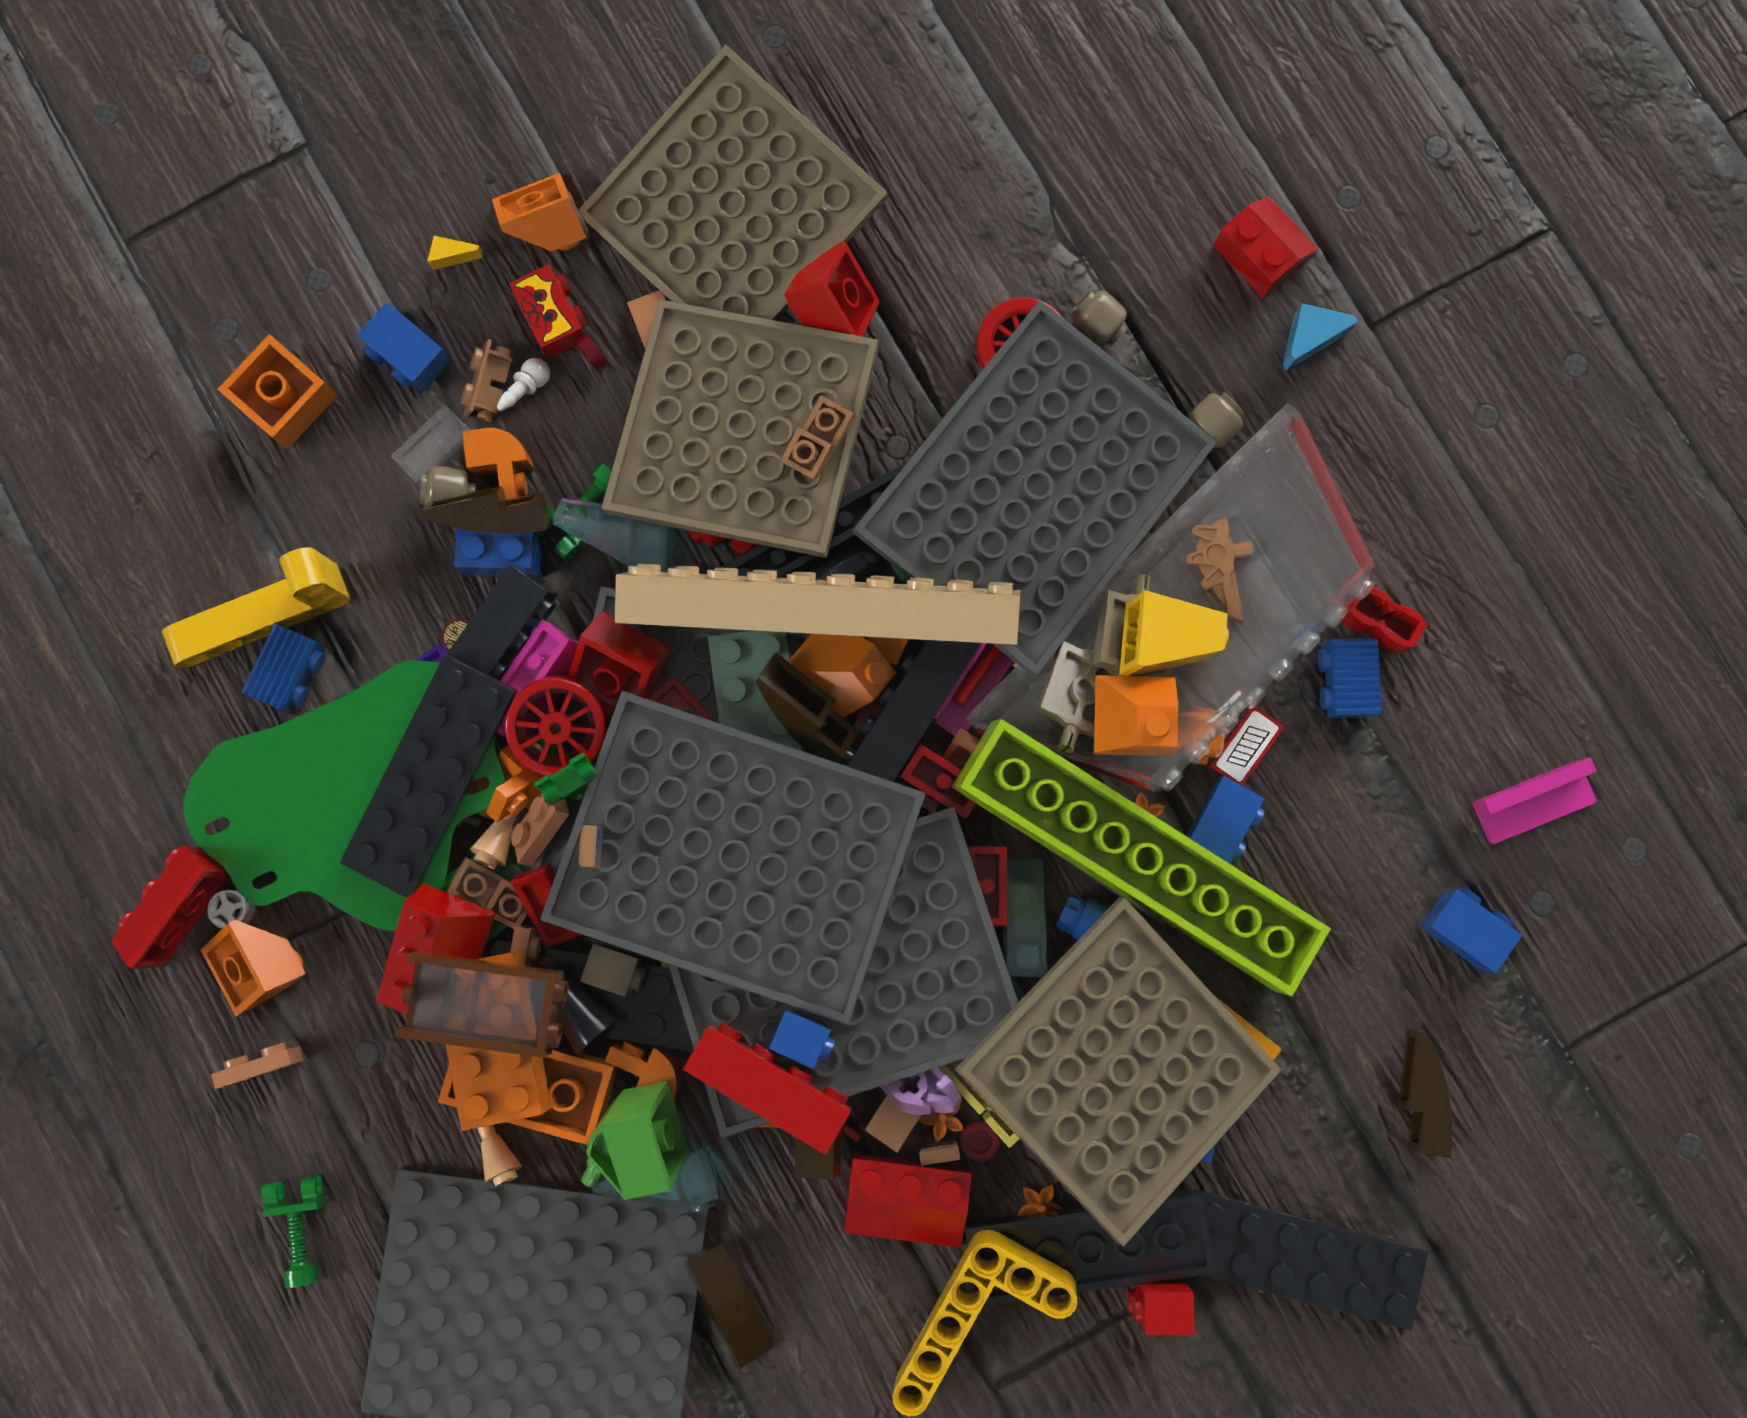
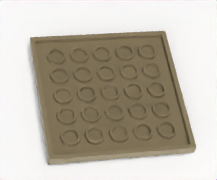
M725 44L576 213L672 302L777 321L789 308L784 294L796 273L837 243L842 241L848 243L888 199L889 195L885 189Z
M659 299L601 509L605 514L827 558L879 349L878 339ZM820 395L854 412L857 416L828 464L816 480H813L780 462L796 430L798 427L803 429Z
M1118 898L955 1068L961 1077L1106 1232L1122 1246L1126 1245L1282 1070L1126 898Z

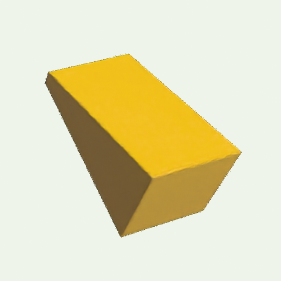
M434 236L427 262L432 270L481 259L484 253L479 245Z

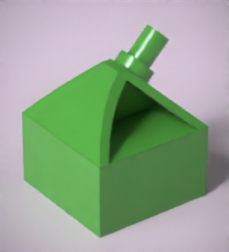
M668 1081L624 1089L613 1101L588 1141L586 1150L588 1167L581 1178L585 1186L595 1187L603 1174L624 1200L671 1191L690 1154V1149Z

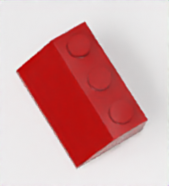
M182 845L181 848L178 847L172 851L165 860L164 866L166 868L158 879L152 880L143 889L141 902L134 911L128 912L118 923L117 930L119 931L112 939V943L125 965L129 968L164 967L207 910L211 898L220 892L230 879L225 868L200 847Z
M423 883L403 904L376 1002L407 1014L409 1003L402 1002L404 987L412 984L415 966L414 962H407L408 953L423 951L470 959L482 958L496 912Z
M854 1152L844 1233L961 1248L972 1177L970 1167L944 1163L921 1166V1161Z

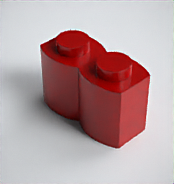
M1360 584L1348 592L1335 614L1337 619L1346 628L1356 633L1368 634L1369 638H1377L1378 647L1393 654H1402L1413 648L1428 625L1418 612L1410 607L1394 604L1385 592L1368 584Z

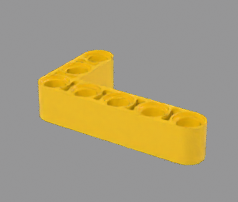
M310 547L290 551L279 558L286 579L165 627L162 630V634L175 668H185L199 664L270 635L275 623L289 628L344 606L351 599L337 563Z
M987 1229L977 1232L970 1241L897 1373L892 1396L896 1410L902 1415L910 1417L921 1414L927 1408L994 1286L1050 1317L1064 1319L1070 1316L1077 1306L1076 1281L1073 1275L997 1231ZM989 1247L994 1249L998 1255L992 1260H986L981 1258L977 1252L982 1248ZM1025 1267L1030 1269L1033 1275L1028 1279L1022 1280L1014 1276L1013 1272L1018 1268ZM964 1282H971L979 1290L973 1294H967L959 1289V1285ZM1054 1288H1063L1069 1294L1063 1299H1055L1049 1295V1292ZM944 1317H953L959 1322V1325L954 1328H948L941 1324L940 1320ZM926 1351H932L937 1353L940 1359L930 1362L925 1360L921 1354ZM912 1385L917 1387L921 1393L910 1395L903 1390V1387Z

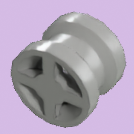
M225 890L218 892L211 898L207 911L210 921L215 926L224 928L229 922L234 920L249 925L255 918L257 907L248 903L238 890Z

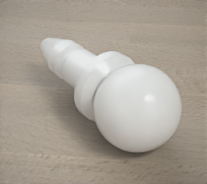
M540 358L526 360L521 367V371L513 376L515 383L508 388V391L502 394L497 409L503 411L513 406L525 393L532 395L536 392V388L544 386L550 378L548 364Z

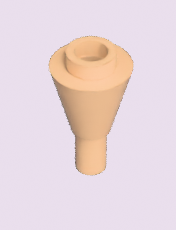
M509 814L499 822L494 821L470 848L476 854L474 861L495 870L497 865L506 866L514 829L513 824L519 814L515 816Z
M494 1125L477 1128L482 1139L481 1150L485 1183L493 1181L495 1187H498L503 1182L508 1183L518 1178L516 1171L523 1166L501 1136L497 1135Z

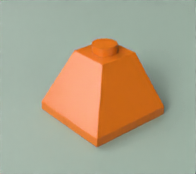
M560 173L492 199L500 228L506 234L549 251L572 249L580 243V240L586 238Z
M811 634L788 661L837 700L832 710L842 718L873 701L896 674L878 648L861 636Z
M1095 675L1094 754L1175 756L1178 748V699L1175 677Z
M237 920L229 922L201 949L206 962L236 1017L288 989L306 974L303 969L301 956L297 951L293 950L287 939Z

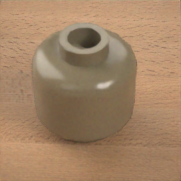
M1090 290L1078 301L1071 311V314L1074 316L1072 326L1097 346H1101L1106 342L1113 345L1127 329L1123 325L1127 316L1126 309L1105 290L1096 293Z
M1223 392L1221 395L1210 393L1189 412L1188 419L1217 441L1214 448H1222L1242 430L1244 423L1241 417L1245 412L1227 393Z
M433 466L428 474L422 473L419 503L426 505L428 502L475 492L476 484L468 483V474L463 469Z

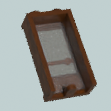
M423 951L407 954V962L415 963L412 984L405 986L402 994V1002L409 1003L406 1024L396 1028L395 1037L541 1058L552 1054L553 1048L559 1047L562 1036V1023H557L559 1006H565L568 995V982L563 981L564 971Z

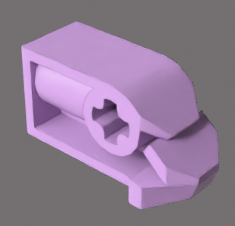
M938 1067L880 1086L899 1109L904 1113L912 1115L932 1114V1112L953 1113L958 1109L962 1101L961 1095L952 1081ZM910 1084L913 1088L918 1087L919 1091L916 1094L910 1091L905 1092L904 1087Z

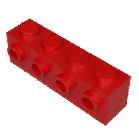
M723 1022L718 1027L713 1024L709 1025L683 1070L826 1155L851 1112V1107L845 1104L848 1097L829 1085L826 1086L824 1091L810 1083L813 1076L794 1064H791L790 1068L786 1069L776 1063L775 1059L778 1055L761 1044L756 1043L754 1048H751L739 1041L742 1033Z

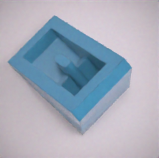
M1302 303L1293 316L1283 367L1288 371L1346 336L1358 323V320L1354 315Z

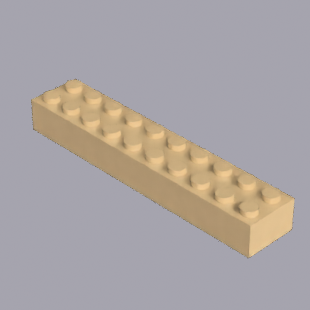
M637 564V566H628V572L616 575L615 623L1017 645L1021 590H1013V583L989 582L988 589L973 588V581L950 580L947 586H933L934 579L910 578V580H907V584H894V577L871 576V578H867V582H855V575L831 574V576H827V580H816V573L792 572V574H787V578H777V571L753 570V572H747V576H738V569L715 568L714 570H707V574H699V567L676 566V568H668V572H661V565Z

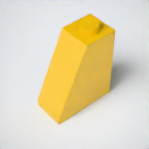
M1144 590L1126 602L1119 675L1134 676L1206 661L1225 650L1229 640V630L1227 629L1228 613Z

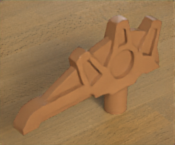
M1227 517L1212 525H1195L1192 529V535L1198 538L1199 541L1196 551L1187 555L1186 561L1189 567L1200 568L1204 579L1200 582L1203 590L1206 592L1212 590L1227 608L1231 620L1242 624L1244 619L1236 581L1235 565L1237 564L1236 559L1255 555L1252 540L1233 544L1232 539L1229 538L1230 529Z

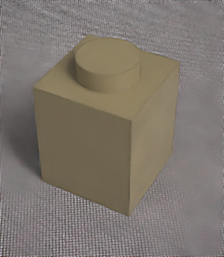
M593 944L580 982L624 997L631 996L632 990L639 991L645 976L646 969L641 967L643 958L601 944Z

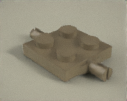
M1137 574L1135 576L1133 594L1125 595L1107 590L1101 595L1093 666L1119 674L1126 602L1144 590L1149 591L1151 581L1149 575ZM1171 668L1134 676L1170 677Z
M1097 632L1091 649H1080L1065 641L1061 643L1056 650L1035 711L1064 727L1057 747L1061 751L1065 748V753L1074 752L1079 734L1094 739L1095 675L1120 676L1116 672L1093 666Z

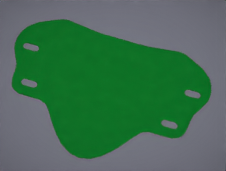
M407 660L397 663L360 688L341 698L275 727L223 741L209 753L192 776L184 795L183 813L185 822L196 844L225 868L238 892L248 903L256 906H266L299 891H310L366 924L381 930L396 932L403 904L408 898L346 867L340 861L440 662ZM495 737L472 780L486 777L490 781L489 787L473 795L465 794L419 887L424 883L439 890L443 889L455 827L462 819L488 808L495 789L505 783L504 774L494 746ZM221 817L229 820L230 825L227 829L213 835L205 832V826L208 823ZM269 871L276 873L277 880L274 883L261 889L253 887L252 881L255 877Z

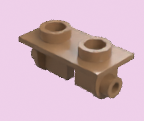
M490 339L485 342L481 349L476 347L470 363V369L475 370L472 384H465L460 404L466 406L463 417L467 418L473 411L478 412L477 418L487 422H492L493 416H497V405L503 393V390L490 386L491 380L505 384L512 358L509 356V349L501 346H496L495 351L490 349L492 343Z

